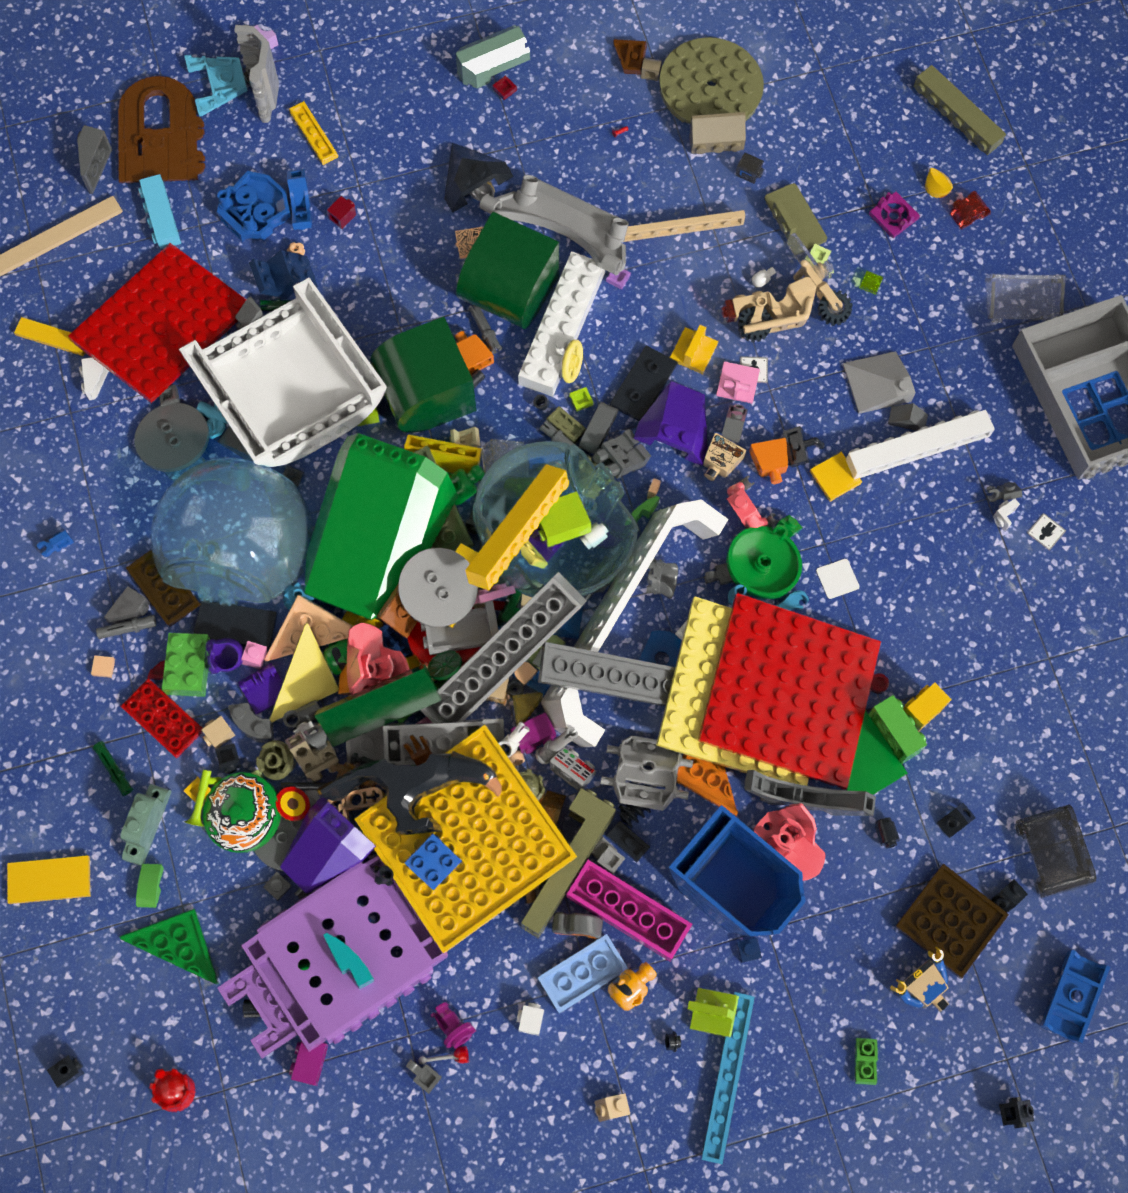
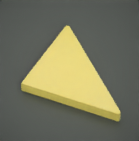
M308 623L304 624L302 634L269 718L271 722L282 718L287 711L296 710L314 700L318 701L339 691Z

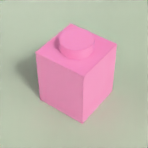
M248 641L241 658L243 660L242 664L260 670L267 654V647Z

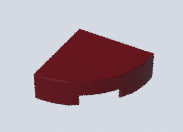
M165 660L155 665L149 671L147 678L150 680H163Z

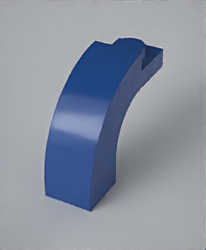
M305 169L287 171V182L292 206L293 229L305 230L312 228L311 205Z

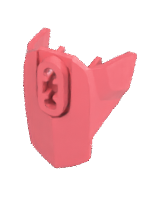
M360 623L348 630L347 679L351 695L362 691L363 688L367 689L410 670L407 659L401 651L383 646L382 631L370 624Z
M802 803L792 804L777 811L767 812L753 828V831L802 871L803 881L812 879L821 872L826 853L815 843L817 830L815 820ZM764 824H768L770 830H765Z

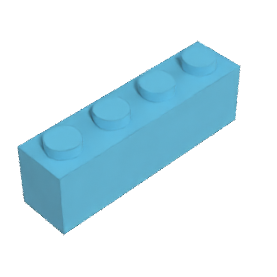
M161 175L139 180L141 187L138 188L141 198H145L143 207L145 213L150 215L147 221L150 229H154V233H151L154 244L158 243L160 249H164L169 243H172L174 246L181 244Z

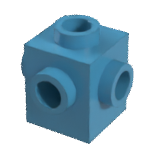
M297 582L294 586L290 585L284 591L283 601L287 609H291L298 595L314 603V598L304 593L305 585L301 586Z

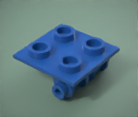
M432 834L404 864L434 890L462 860L437 835Z

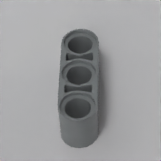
M603 402L599 404L581 439L580 449L593 455L600 449L618 414L617 408Z

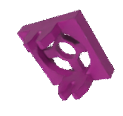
M888 192L886 197H882L877 206L869 212V215L892 238H895L920 218V215L897 192H894L892 195ZM896 203L900 204L901 207L899 209H891L888 204ZM882 209L887 213V218L884 220L881 216ZM907 211V219L904 218L902 220L901 214ZM895 212L899 215V218L893 220L889 217V214ZM889 223H897L899 226L889 225Z

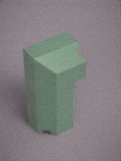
M516 25L510 26L461 47L456 52L457 74L462 83L467 86L470 84L474 88H480L489 84L493 75L529 61L530 50L529 47L525 48L527 41L520 27Z

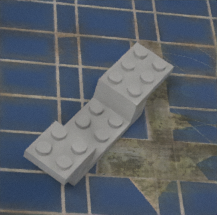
M504 719L464 720V722L407 725L405 723H389L346 741L347 766L359 765L357 762L355 764L350 763L354 753H358V758L365 756L374 761L386 759L388 763H395L396 766L416 765L403 746L407 742L414 749V753H417L410 739L412 734L420 742L423 750L425 747L419 736H424L433 754H445L484 725L488 727L499 743L504 739Z

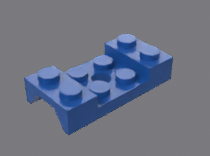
M1069 950L1061 967L1062 972L1049 1007H1046L1039 1027L1076 1044H1081L1088 1030L1110 966L1095 963L1080 956L1075 950ZM1076 990L1080 993L1081 1000L1079 1002L1072 1000V991Z

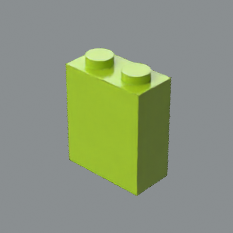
M577 491L559 497L558 501L550 508L549 513L539 523V536L542 542H546L547 547L591 532V521Z

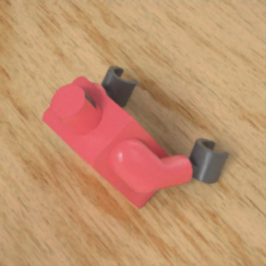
M749 475L728 488L727 494L729 497L727 500L746 529L751 527L758 528L760 526L773 528L779 522V520L773 518L775 516L774 513H771L767 518H762L744 491L754 485V482H749Z

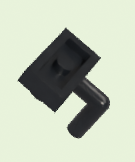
M801 426L783 431L787 442L789 465L792 468L809 463L807 447L813 445L819 449L825 447V444L817 437L805 440Z

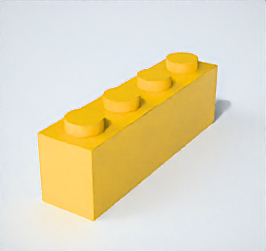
M409 434L404 445L405 450L413 453L428 446L437 465L446 472L454 473L462 468L468 473L472 466L480 465L482 448Z

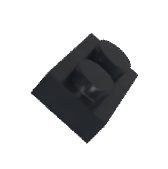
M621 821L607 835L614 844L636 863L650 849L649 845Z

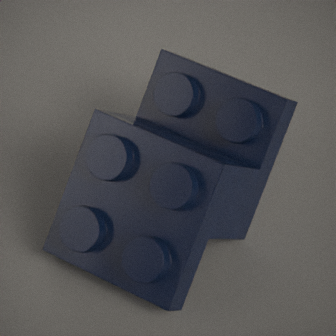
M280 250L267 262L257 259L249 262L260 294L287 299L294 293L293 286L307 278L311 279L316 288L318 287L310 261L305 255Z

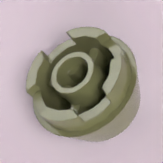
M279 740L270 741L263 745L260 755L256 758L258 770L272 780H280L294 770L297 762L288 745Z

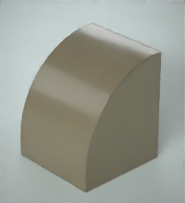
M644 58L641 79L658 81L662 60Z

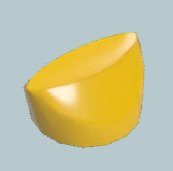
M930 168L925 182L927 193L935 198L947 196L953 188L950 179L941 171Z

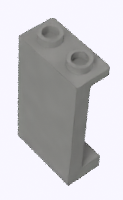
M493 600L485 602V607L471 609L462 620L454 625L453 629L449 626L431 627L420 623L421 630L426 631V636L423 637L424 648H429L430 655L448 650L458 651L483 647L499 631Z

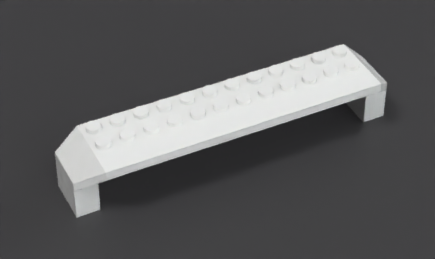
M703 500L676 504L654 512L574 647L595 652L599 651L672 527L684 525L704 540L719 535L728 519ZM551 685L541 703L553 728L562 734L568 727H574L575 730L572 734L576 731L578 732V737L572 740L580 747H595L605 729L583 715L578 690Z

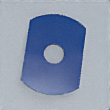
M652 631L639 660L657 664L655 656L663 652L669 657V661L665 665L676 667L682 640L669 631Z

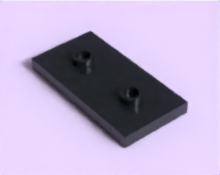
M646 345L610 402V406L640 421L658 398L677 367L678 362Z

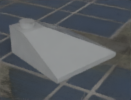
M896 351L843 363L858 414L912 402L916 392L911 377Z

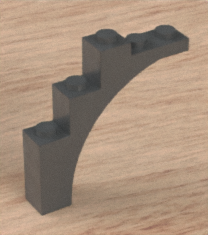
M747 770L745 790L759 796L760 800L767 804L792 805L802 803L807 810H820L833 816H874L876 796L866 791H844L810 787L768 777L755 770Z

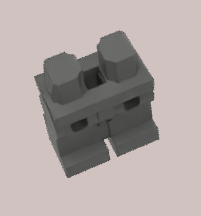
M630 429L624 431L622 435L615 439L604 442L593 456V460L597 464L604 462L606 465L604 474L608 478L615 476L618 479L631 471L634 472L645 467L651 457L642 444L638 445L639 441L633 439L634 434Z

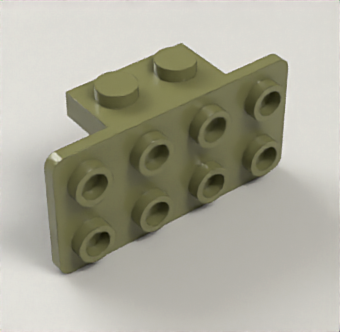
M795 183L765 195V201L773 217L778 222L781 231L785 234L796 254L813 248L814 244L821 245L827 241L825 232Z

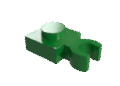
M788 515L778 522L772 532H779L781 534L779 539L784 540L786 536L791 538L799 533L803 527L795 518Z

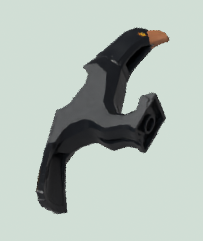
M453 751L449 754H430L426 763L418 766H396L395 763H388L386 759L367 762L316 789L318 797L332 801H341L358 786L368 780H372L387 792V808L396 818V832L403 835L442 831L441 826L434 818L423 817L418 819L416 817L415 807L422 798L451 784L460 782L482 784L499 797L502 785L494 769L484 761Z

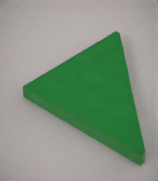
M865 710L846 791H866L875 795L908 773Z
M196 909L119 936L122 941L209 982L219 984Z

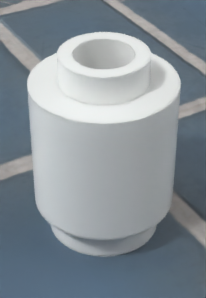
M595 522L591 525V532L579 538L588 549L595 548L608 537L606 533L609 531L602 522L600 524Z

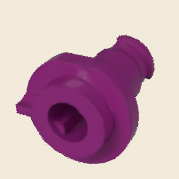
M444 1002L435 1008L437 1012L432 1013L431 1017L436 1019L438 1026L446 1035L444 1045L447 1048L453 1047L456 1049L465 1044L476 1030L470 1022L463 1024L455 1012L448 1007L449 1004Z

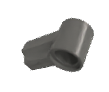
M314 700L296 710L287 711L283 716V722L287 729L294 732L299 724L316 720L314 715L320 709L317 701ZM292 717L298 718L297 723L294 725L288 724L289 719Z

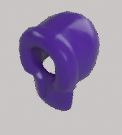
M223 638L219 640L210 639L206 642L208 671L211 674L233 671L243 663L241 658L244 649L238 641L231 638Z

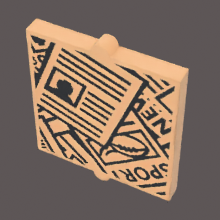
M483 227L455 231L456 247H458L460 259L467 257Z

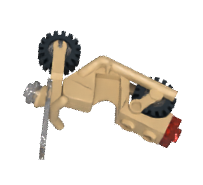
M795 233L790 235L787 245L800 263L801 268L793 276L796 281L788 285L785 298L780 302H776L770 292L763 293L762 291H757L749 296L737 295L734 299L726 300L723 307H721L722 317L726 318L727 323L737 322L739 313L746 309L741 314L738 322V331L742 339L746 338L745 340L747 341L750 339L751 342H755V340L759 342L761 339L764 340L769 333L804 326L810 316L815 294L820 300L818 315L821 316L822 321H826L825 324L831 323V326H835V324L838 326L849 318L853 306L850 303L851 298H847L846 293L844 295L841 294L842 291L840 290L838 292L832 290L825 281L823 282L825 278L830 279L831 275L834 274L833 264H830L828 260L824 261V263H817Z

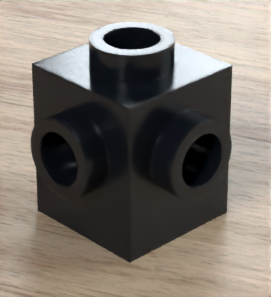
M1021 1097L1008 1098L1009 1103L999 1104L1003 1126L1014 1125V1129L1027 1127V1122L1034 1121V1110L1030 1100L1022 1101Z

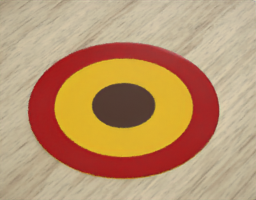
M286 787L277 795L276 808L285 819L299 821L305 818L310 809V802L308 796L301 789Z

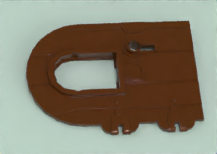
M163 76L147 77L129 86L122 95L118 109L119 183H137L141 179L159 174L163 182L198 180V175L204 172L205 163L199 162H205V156L201 151L197 150V141L201 140L205 134L204 129L198 128H204V122L202 118L197 116L195 99L191 91L181 82ZM157 95L168 98L170 102V128L144 129L145 102L150 97ZM140 143L142 145V156H138V144Z

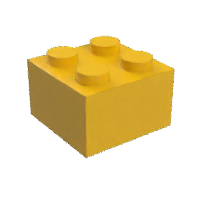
M936 683L931 686L927 684L919 691L915 698H911L905 704L903 710L907 716L910 715L913 718L914 726L919 732L952 699Z

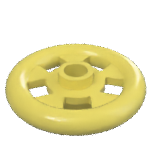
M577 339L572 340L568 344L563 356L562 377L566 383L574 382L581 369L583 347Z

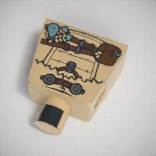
M715 433L703 463L708 468L704 474L705 477L711 481H714L717 475L726 478L744 459L746 450Z

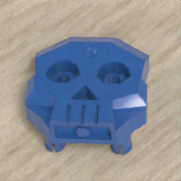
M247 171L234 186H228L217 194L219 199L217 208L219 219L241 242L249 238L265 240L273 233L275 227L283 224L291 216L286 191L269 175Z

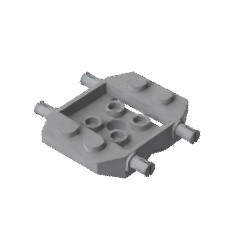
M631 735L624 739L619 747L607 746L606 753L617 754L620 757L617 774L614 775V778L602 776L601 784L614 787L619 803L664 811L673 801V798L688 800L689 791L677 790V773L680 766L692 768L693 760L682 758L679 752L656 746L657 740ZM648 765L651 766L653 769L646 770L643 767ZM628 780L635 784L625 783V781ZM638 783H644V784H650V785H652L653 787H659V786H661V787H665V790H664V789L653 788V787L642 786V785H636V784H638Z

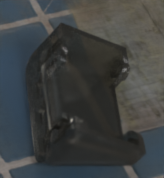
M1070 804L1016 821V833L1027 840L1039 875L1034 886L1041 899L1087 887L1096 882V872L1076 814Z

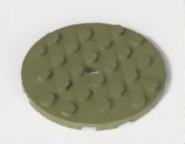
M711 37L693 39L676 47L665 59L659 78L660 94L664 104L677 119L691 124L692 116L745 112V121H747L755 113L761 102L764 89L761 69L755 59L745 49L728 40ZM708 81H709V82L711 81V82H714V83L716 82V85H715V86H709V85L707 84V82H708Z

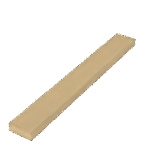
M111 196L0 254V276L123 212L114 196Z
M741 210L628 226L623 242L744 225L745 211Z

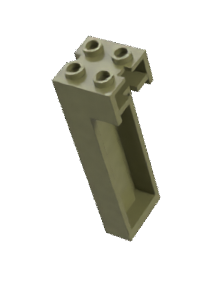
M581 788L569 807L571 812L568 816L582 824L570 844L577 858L549 877L521 922L522 929L538 939L615 816L616 809L613 808L614 805L606 799L603 801L596 797L597 794L590 789L585 791Z

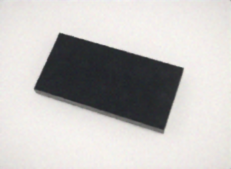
M201 600L194 634H207L210 639L215 640L231 638L238 641L242 646H246L247 642L250 641L266 646L267 650H269L278 613Z

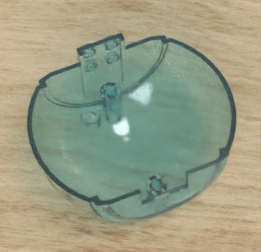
M544 441L517 447L500 457L489 468L478 487L473 505V519L482 545H485L546 464L564 469L567 472L569 485L561 495L565 496L577 491L591 521V525L595 522L598 524L602 522L609 531L606 533L608 537L595 548L592 547L590 549L585 546L579 537L565 541L548 561V565L544 569L530 565L521 555V550H519L518 555L514 556L508 568L501 575L516 590L529 597H534L558 572L582 596L591 594L604 587L627 564L636 545L637 532L639 531L635 519L621 502V498L625 493L623 486L614 479L608 467H605L602 462L594 466L584 451L574 444L570 446L569 443Z
M214 458L184 472L164 492L157 505L151 524V550L154 563L160 576L163 578V582L173 587L197 591L199 600L203 602H218L220 605L228 607L237 605L239 599L255 603L270 602L271 598L274 599L284 593L290 585H293L305 570L306 556L314 525L306 501L296 485L287 477L265 465H257L249 460Z

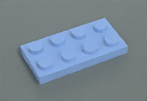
M606 934L539 976L538 980L560 1014L618 977L628 967Z

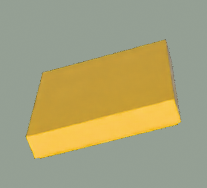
M842 452L810 469V473L829 501L836 499L862 483L860 478H853L846 462V457Z

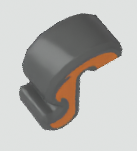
M556 912L553 917L552 932L559 935L587 936L592 939H600L603 920L600 917L588 914Z

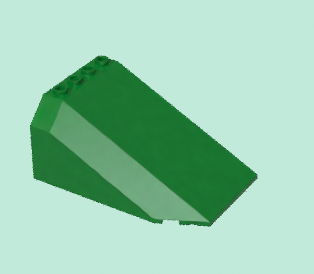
M360 433L348 436L337 454L307 550L304 593L369 620L376 618L399 584L400 575L406 563L420 551L431 549L458 498V493L448 473L425 456Z

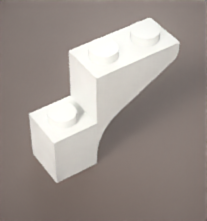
M93 358L81 359L82 366L79 367L81 377L84 378V383H81L82 392L87 395L89 400L97 398L109 370Z

